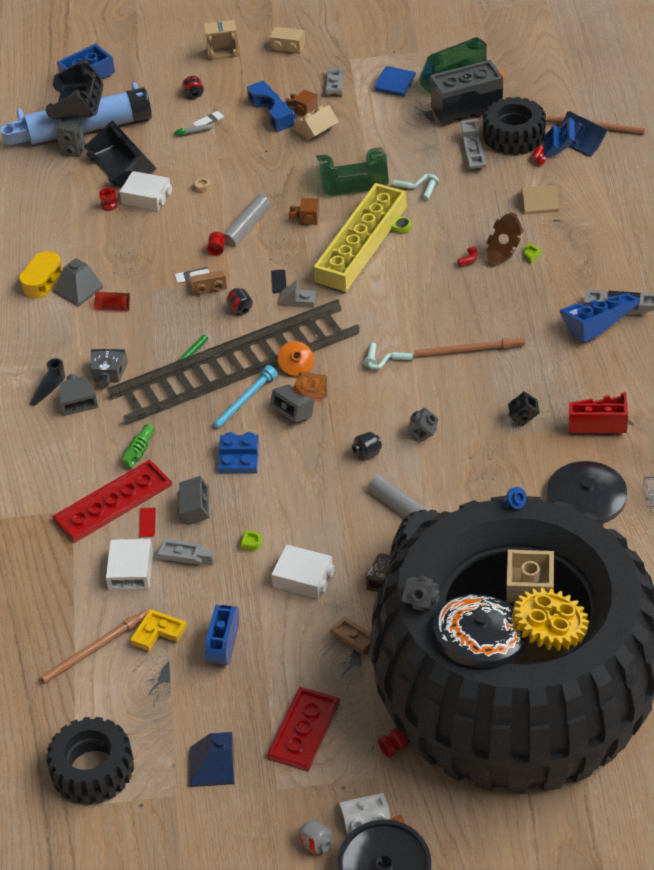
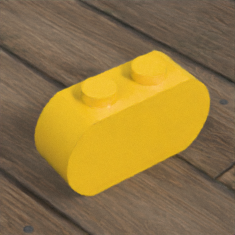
M44 251L36 254L20 273L19 280L25 296L29 298L44 297L56 284L63 269L61 258L57 253Z

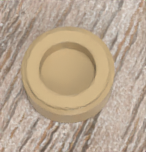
M207 178L195 180V191L198 193L208 192L211 189L210 180Z

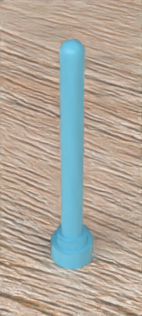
M267 365L261 371V377L214 422V426L220 428L265 382L273 381L278 375L277 371L272 366Z

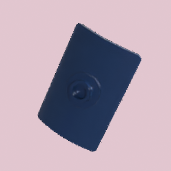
M567 111L560 127L569 117L575 120V141L569 147L591 157L604 140L607 129L571 111Z

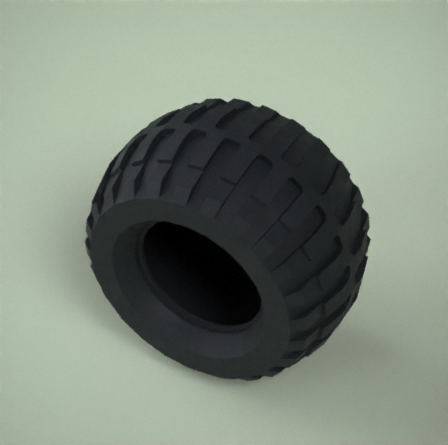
M505 495L491 497L490 501L477 502L473 500L459 505V510L454 512H442L431 519L430 527L418 528L409 538L408 545L398 551L385 575L382 587L379 589L373 605L372 630L370 633L371 662L374 666L377 692L400 733H404L408 743H411L430 765L438 763L443 768L444 773L458 782L463 778L471 779L474 781L475 787L492 792L494 787H508L509 793L526 794L527 788L540 786L543 792L561 789L562 783H565V780L568 778L578 782L590 777L594 770L598 769L599 766L604 767L616 758L619 752L625 749L632 735L637 733L650 714L654 700V586L641 558L636 551L628 548L627 539L615 529H605L603 527V519L588 512L580 513L574 510L571 504L559 501L551 503L535 496H526V504L520 509H513L511 507L506 509L502 505V502L507 497ZM508 550L554 551V594L562 591L563 597L570 595V601L577 600V607H584L583 613L588 614L586 620L589 621L586 635L583 637L582 642H577L576 647H572L561 656L549 661L531 664L507 663L492 668H476L460 664L447 657L437 647L432 634L433 620L437 610L447 601L463 595L480 594L507 602ZM419 576L433 578V582L439 584L440 598L438 603L434 604V607L426 608V611L412 608L413 604L403 602L402 597L407 578H419Z

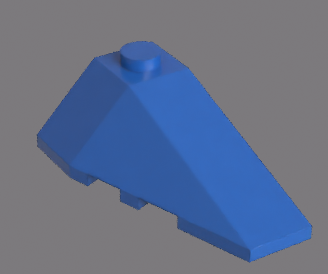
M627 293L608 297L607 301L597 302V300H592L588 305L573 304L561 309L560 314L571 335L582 342H588L590 339L599 336L640 303V299Z

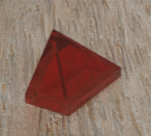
M95 292L94 309L130 311V293Z

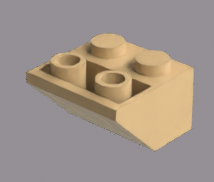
M330 105L326 107L320 106L295 121L296 125L291 128L309 140L339 121Z

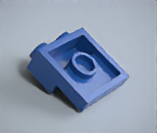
M233 432L220 435L218 473H257L260 446L259 436L252 432H246L244 435H236Z

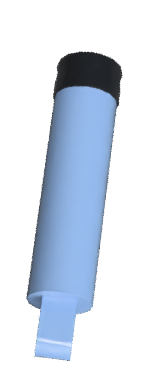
M134 82L132 83V90L101 97L97 115L90 118H72L69 120L80 121L83 133L103 129L112 120L117 125L151 119L152 110L146 89L144 87L138 88ZM19 108L17 109L18 121L4 124L1 127L2 139L6 145L31 141V144L34 145L58 139L56 128L62 119L49 118L45 110L24 115Z

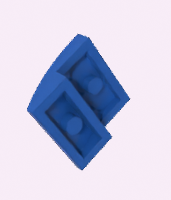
M386 66L375 84V91L405 97L408 87L412 86L416 72Z
M569 117L560 128L554 125L545 134L544 157L548 158L562 152L575 141V120Z

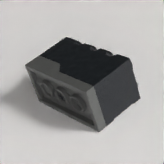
M491 60L430 75L431 108L442 125L453 123L455 119H468L470 115H483L491 103L503 99L504 73L502 70H498Z

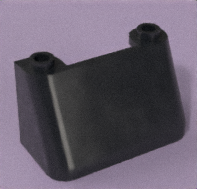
M86 58L54 76L53 86L56 91L60 92L57 103L54 105L50 103L46 106L45 111L49 118H90L97 115L104 84L101 77Z
M113 120L84 146L88 151L86 155L92 161L95 159L110 176L108 180L114 186H123L132 171L151 174L157 169Z

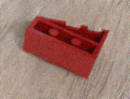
M622 392L620 396L612 398L609 395L603 396L602 400L593 401L591 398L570 402L568 413L569 433H627L628 405L626 392Z

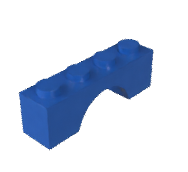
M263 80L247 86L248 100L255 108L266 107L271 109L269 111L270 125L277 132L294 126V111L288 108L287 104L280 99L279 95L272 90L270 85H267Z

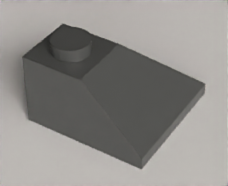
M75 258L63 267L55 285L54 293L79 307L103 288V284L86 263Z

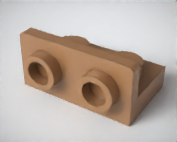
M223 270L189 277L193 296L227 289L226 276Z

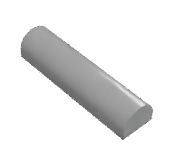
M258 194L224 232L226 244L236 247L267 212L271 204L266 196Z
M381 475L373 477L368 485V492L403 518L415 511L418 512L425 509L429 511Z

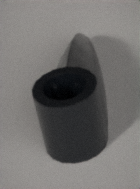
M53 358L47 362L48 372L36 388L30 405L35 406L40 403L66 378L61 359Z

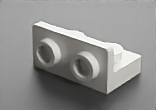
M384 793L339 803L347 835L364 823L381 819L391 820L389 806Z

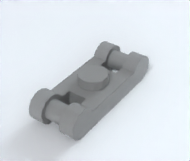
M328 67L326 96H331V94L342 96L344 67H339V69Z

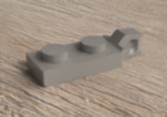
M163 539L157 554L158 559L189 564L200 565L203 563L213 565L215 561L214 551L206 550L201 544Z

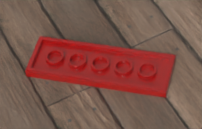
M149 459L52 516L53 521L73 543H76L171 487L172 481Z

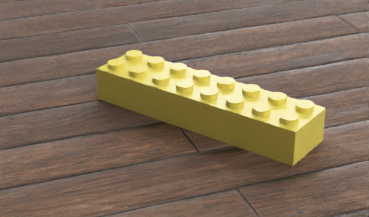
M377 183L373 185L314 265L315 283L347 292L392 229L395 220L406 209V191Z

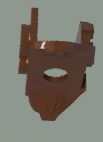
M512 212L505 214L500 219H496L493 226L495 231L493 235L490 234L486 242L488 244V264L494 267L512 257L515 252L513 248L518 247L521 240L519 236L524 231L517 215ZM501 234L508 236L509 241L506 244L500 243L499 236Z

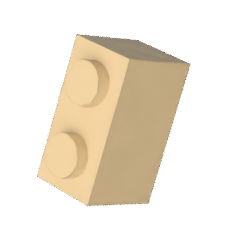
M274 27L270 36V47L274 51L300 54L305 45L304 30Z

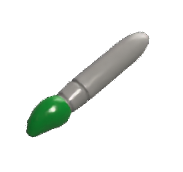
M204 124L185 129L180 128L174 134L184 136L185 134L212 129L213 125Z

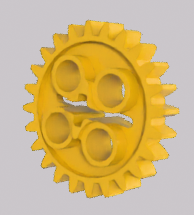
M541 588L540 593H538L535 589H532L531 594L525 591L524 596H519L518 601H515L512 623L517 625L516 631H523L522 637H530V643L537 641L538 647L546 644L548 650L551 649V646H555L560 651L561 646L569 649L570 644L576 647L577 642H582L588 629L589 621L586 620L588 614L583 613L584 607H577V600L570 601V595L563 597L562 591L554 594L553 589H550L548 593Z

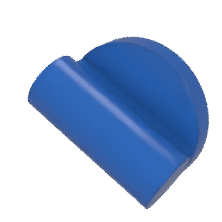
M520 487L510 488L502 505L506 509L509 507L513 509L524 507L527 499L525 491Z

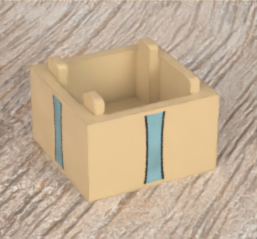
M235 20L204 23L209 60L239 56Z

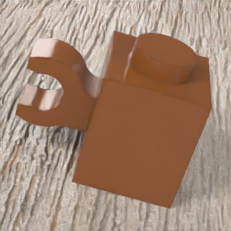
M303 90L298 96L291 93V99L286 98V104L294 106V113L302 116L318 108L317 94Z
M302 198L301 206L292 205L289 207V219H296L300 216L301 225H318L320 213L319 198Z

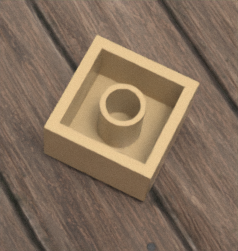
M508 550L507 603H515V601H518L519 596H524L525 591L531 594L532 589H535L540 593L541 588L549 593L550 589L554 588V551Z

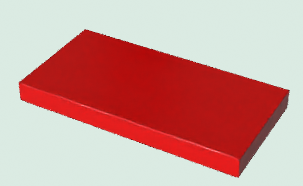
M299 686L267 754V760L309 772L338 708L340 698Z

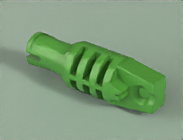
M145 424L139 435L134 436L128 445L122 459L125 468L132 469L143 456L149 446V439L155 432L152 425Z

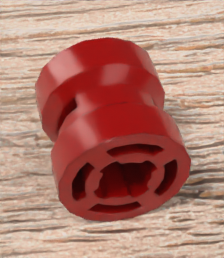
M110 187L100 190L101 208L105 211L115 210L118 206L116 191Z
M221 232L209 234L207 252L209 254L219 256L223 253L226 240L224 234Z
M397 727L391 730L388 736L383 735L377 739L381 751L388 758L395 755L396 750H403L408 746L404 733H400Z

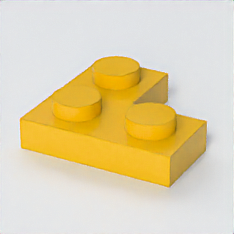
M150 609L130 639L131 645L150 651L159 636L178 642L188 627L187 622Z

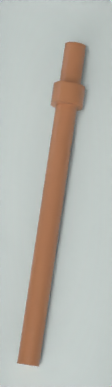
M547 115L546 122L559 123L561 125L565 116ZM592 121L607 130L636 134L645 133V128Z
M502 338L500 341L415 350V357L494 348L511 349L512 346L525 345V339Z
M144 609L137 615L126 618L121 625L41 675L42 682L45 684L125 631H131L137 627L136 624L141 622L147 615V610Z

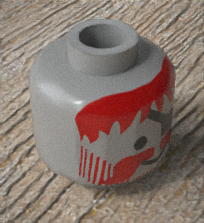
M308 821L301 826L299 842L312 854L319 855L331 848L332 831L320 821Z

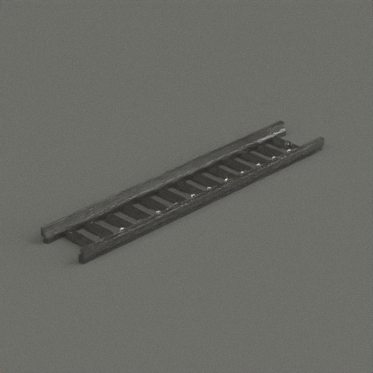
M336 299L108 387L107 392L110 400L123 395L127 398L134 412L124 415V423L128 425L261 373L267 365L272 367L278 366V355L275 354L266 341L274 337L282 347L288 343L283 333L291 331L299 342L306 344L314 352L359 334L360 327L356 324L341 330L331 316L341 311L340 301ZM323 318L333 334L325 336L315 321ZM307 325L318 340L309 343L298 327ZM258 343L269 359L260 362L250 346ZM242 350L252 366L243 368L233 353ZM298 354L293 355L294 358L300 357ZM225 356L236 372L227 375L217 359ZM209 363L219 378L210 382L200 366ZM192 369L202 385L193 388L183 372ZM176 376L185 392L176 395L167 378ZM159 382L168 398L159 401L149 385ZM142 389L151 405L142 408L133 392Z

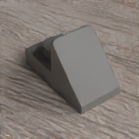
M296 280L282 290L279 306L314 308L317 290L299 289V282Z

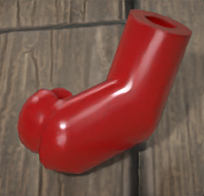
M538 146L531 156L537 165H543L546 161V156L543 157L544 148L542 146Z
M475 246L467 249L468 254L466 257L457 259L459 267L473 264L476 261L479 253Z

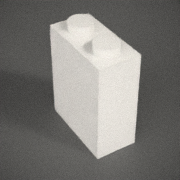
M132 171L120 190L121 204L159 212L162 205L165 204L168 195L172 192L170 179L168 177Z
M119 539L110 541L106 573L109 590H149L153 558L151 539Z
M286 544L271 574L273 588L319 600L321 593L327 589L329 577H332L335 571L332 556Z

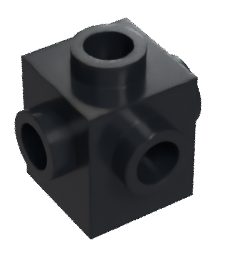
M525 391L508 403L510 418L523 426L540 414L538 400Z

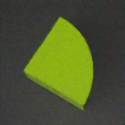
M530 243L525 246V258L529 263L534 262L542 255V249Z

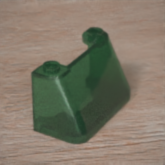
M474 37L439 52L432 53L427 57L419 75L420 85L431 95L430 75L487 61V44L480 38Z
M382 147L370 149L366 154V162L334 166L333 159L329 155L316 156L323 192L327 195L370 191L375 183L387 186L389 183L387 156Z

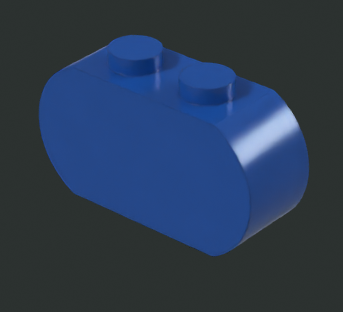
M215 605L205 644V659L207 663L230 664L239 628V608L237 606Z

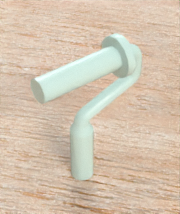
M427 173L415 184L394 180L393 186L412 189L418 187L428 178V186L422 196L423 200L427 201L434 186L439 184V179L434 174Z
M370 343L368 356L364 359V366L370 369H381L389 358L413 361V353H389L379 365H376L375 352L377 345Z

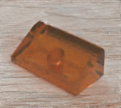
M299 372L293 389L301 395L327 397V376Z

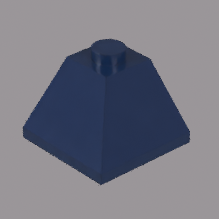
M232 732L210 733L190 747V787L235 784V748Z

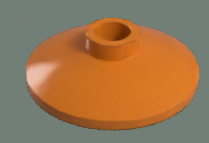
M292 341L280 348L277 361L281 370L286 374L302 376L311 370L314 364V355L306 344ZM298 354L300 358L296 359L293 355Z

